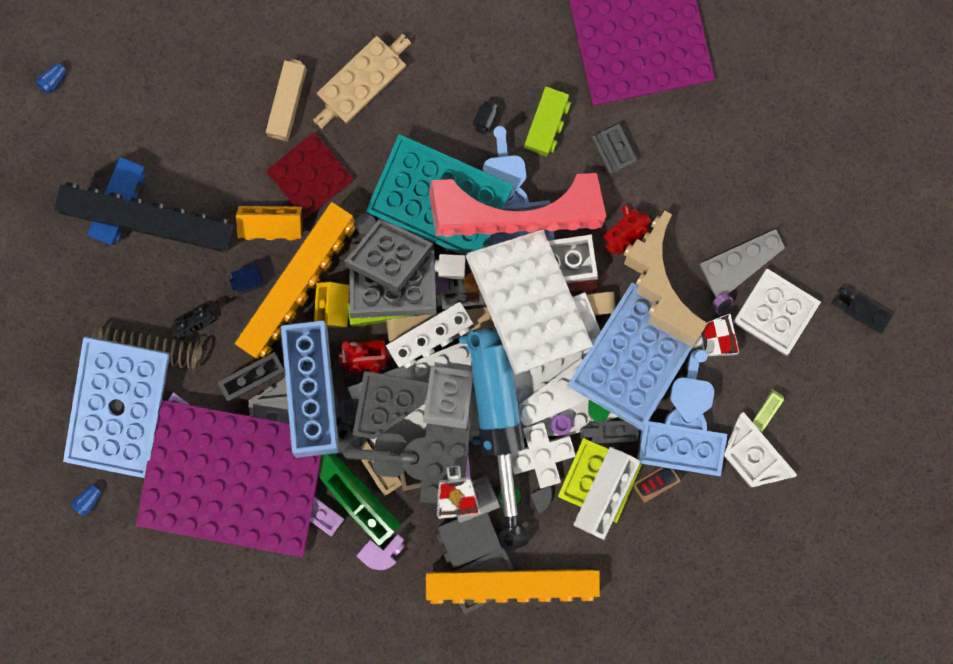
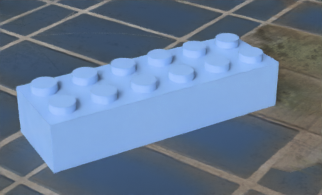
M324 321L281 326L292 454L298 458L339 453L327 326Z

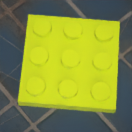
M583 438L558 497L582 507L609 449ZM641 463L639 464L635 472V475L628 487V490L621 502V505L613 519V522L617 523L619 516L622 512V509L625 505V502L629 496V493L641 468Z

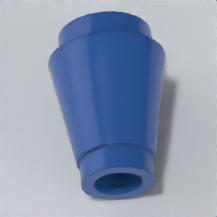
M56 63L39 75L35 83L45 93L53 92L66 70L59 63Z
M91 485L74 498L70 506L84 517L86 513L89 514L102 492L94 485Z

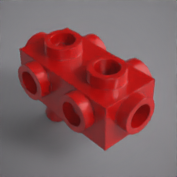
M628 205L621 208L624 218L603 235L607 242L605 247L611 254L616 253L618 256L625 253L629 244L632 245L637 239L644 238L647 231L651 229L648 225L651 222L650 218L644 212L640 214L636 209L631 211Z
M372 340L363 343H349L346 341L342 344V353H339L340 366L344 365V370L349 371L351 374H358L364 369L379 372L382 368L387 367V361H391L390 352L385 347V341Z

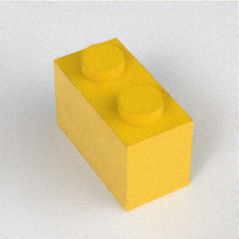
M333 282L316 283L314 322L324 321L326 326L330 328L347 327V304H349L350 285Z

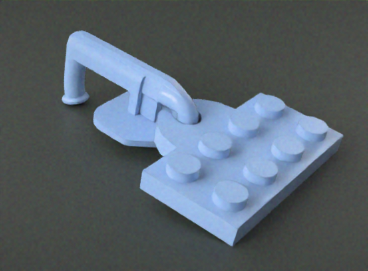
M497 126L494 129V136L497 139L498 157L488 159L483 165V171L514 185L504 210L530 211L551 204L550 200L529 203L526 193L519 188L526 179L525 163L519 156H508L506 129L502 126ZM544 230L547 240H554V231ZM533 232L494 233L488 247Z
M695 349L690 352L686 378H678L672 385L670 400L675 409L671 410L666 416L664 424L648 421L644 429L641 430L637 460L641 461V464L721 476L727 434L707 431V422L703 413L712 407L714 388L709 382L696 380L699 362H704L708 358L705 350Z

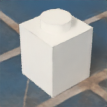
M440 254L439 260H435V272L439 273V278L465 279V255Z

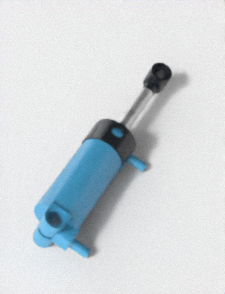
M496 327L471 331L468 335L460 336L459 341L461 344H467L468 351H470L479 437H473L472 442L474 445H481L482 455L497 456L506 525L503 526V531L499 535V542L505 551H512L526 546L529 542L528 531L518 521L510 454L524 450V441L519 418L514 370Z

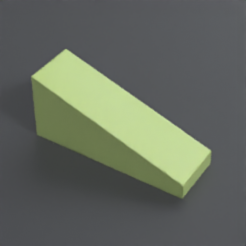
M773 389L752 422L761 432H763L784 401V396Z

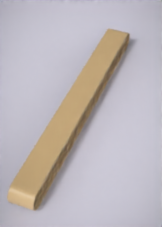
M614 292L586 295L594 316H603V314L608 313L611 315L616 308ZM487 307L465 310L473 322L469 332L495 327ZM440 313L387 320L389 342H393Z

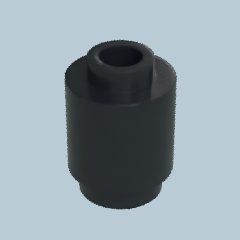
M487 101L480 105L472 123L477 132L482 134L492 132L499 115V107Z

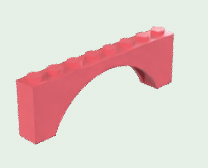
M597 173L576 174L573 184L561 198L545 207L530 211H506L487 206L467 195L453 179L432 180L429 189L436 236L450 237L460 234L470 236L480 233L491 235L500 232L511 234L519 231L577 230L579 228L597 229L602 227L606 218Z

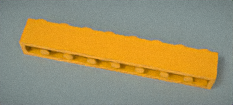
M599 570L426 572V600H430L431 604H443V600H452V603H465V599H474V603H487V599H495L497 603H506L508 599L517 598V602H530V598H538L539 602H550L551 598H560V601H573V597H581V601H594V597H600Z

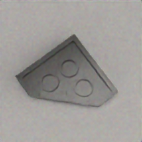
M364 371L353 436L375 439L425 404L428 382Z

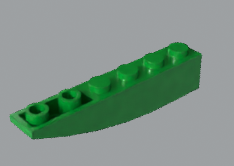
M334 453L322 455L319 477L347 512L380 546L401 524Z

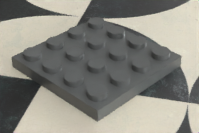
M429 241L433 243V250L399 293L350 269V318L437 314L434 242ZM358 244L350 245V254Z

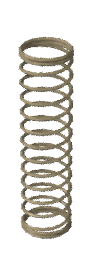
M101 326L95 327L92 338L102 339L103 331ZM107 328L105 340L109 341L110 328ZM118 329L114 332L113 342H117ZM126 330L122 334V344H125L126 341ZM132 332L129 345L132 346L135 338L134 332ZM142 333L139 335L137 347L142 345ZM149 335V336L147 337V341H146V348H147V349H149V346H150L151 335ZM159 337L155 339L154 350L158 348ZM167 338L164 339L162 352L166 350ZM174 339L171 344L169 357L171 365L174 367L179 362V366L183 368L187 363L189 370H197L201 360L202 345L196 344L192 355L191 367H189V356L192 346L190 342L186 361L181 366L180 357L184 344L181 341L178 359L173 365Z

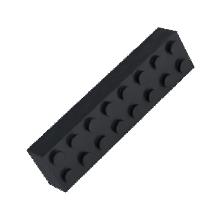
M66 182L65 185L60 184L54 208L58 214L220 252L228 250L233 225L229 224V220L216 218L215 221L207 219L208 215L195 213L194 216L186 214L187 210L174 208L173 211L165 209L166 205L154 202L152 206L146 205L144 200L131 197V200L122 199L123 195L110 192L109 195L101 194L100 189L92 187L83 190L79 189L78 184Z

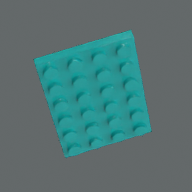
M399 134L366 212L466 257L470 252L488 247L493 234L436 236L429 196L431 181L453 179L473 199L504 210L514 185Z

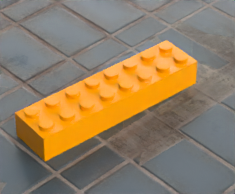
M333 202L330 203L243 330L235 345L258 360L272 353L273 348L271 346L275 341L279 342L282 338L281 326L287 323L291 324L297 316L295 311L299 305L303 307L309 298L308 292L311 288L315 289L316 283H319L321 280L319 278L320 274L323 271L327 272L333 262L331 261L335 253L338 255L344 247L342 242L346 236L350 237L354 233L356 226H354L355 220L351 214Z

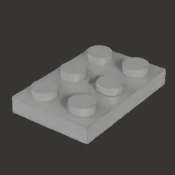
M431 366L423 423L462 429L467 428L473 381L471 371Z

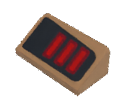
M660 467L635 482L633 487L641 501L645 503L681 481L672 468Z

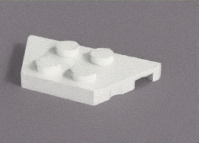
M742 412L727 443L724 457L750 487H756L797 476L745 413Z

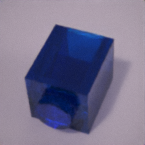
M255 264L231 272L233 277L230 279L233 291L237 290L240 295L264 287L259 269Z

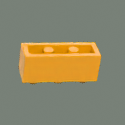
M238 207L236 213L238 238H244L245 240H253L255 238H265L266 240L286 238L292 241L302 237V207Z

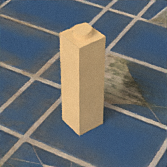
M291 59L289 62L284 60L266 129L268 137L289 141L307 72L305 65L301 61Z

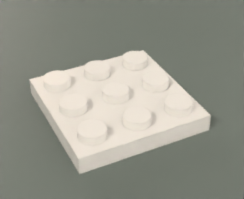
M765 269L733 323L787 356L821 302L769 269Z

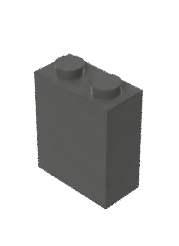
M487 512L461 523L456 519L439 526V532H436L440 545L444 543L447 552H444L447 564L452 563L453 568L502 549Z

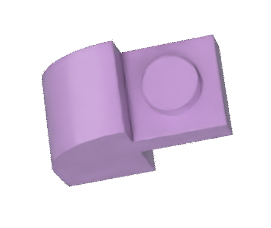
M398 534L385 550L371 539L357 557L372 569H388L397 562L391 555L393 553L396 556L405 546L402 544L405 539Z

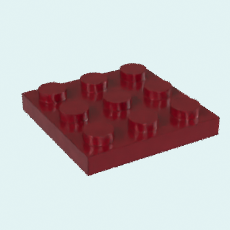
M315 132L266 170L269 177L294 207H302V216L305 220L354 181Z

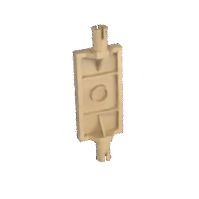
M401 34L391 46H387L376 36L317 92V95L326 104V108L313 119L320 129H323L334 117L341 118L347 124L406 68V64L398 56L411 44L408 38L405 39V35Z

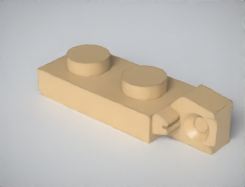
M367 439L363 440L360 446L362 449L375 450V446L371 447ZM362 460L384 496L402 485L399 477L379 476L373 468L374 460Z

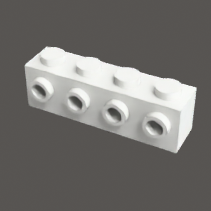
M461 302L386 346L398 367L404 366L406 369L416 363V357L422 355L425 358L435 352L433 347L441 344L443 347L452 342L453 339L451 337L459 333L462 336L469 332L473 322Z
M610 447L577 515L574 526L604 540L641 461Z

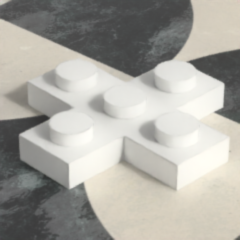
M543 421L526 427L523 426L528 447L522 451L510 454L514 475L535 469L540 489L561 483L555 462L576 457L570 436L566 435L549 440Z

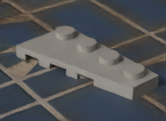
M775 229L699 265L716 298L721 294L730 293L785 247Z

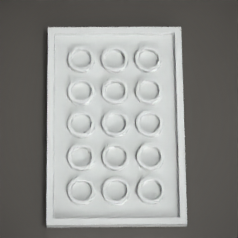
M544 230L470 252L466 255L515 375L593 347Z

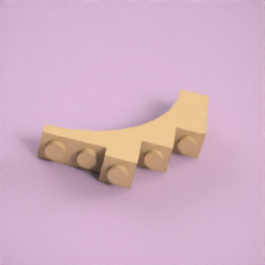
M664 211L661 217L656 216L651 227L654 229L651 233L647 232L642 241L637 239L634 245L629 244L624 253L626 256L624 264L641 273L636 282L639 286L636 293L653 302L648 312L651 315L648 323L693 348L707 323L694 315L680 301L665 273L662 259V243L665 229L672 214Z

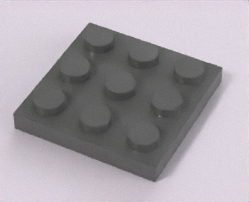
M380 218L344 262L346 267L399 293L433 250V243Z

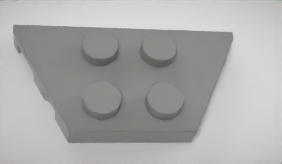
M286 377L249 400L250 416L290 423Z

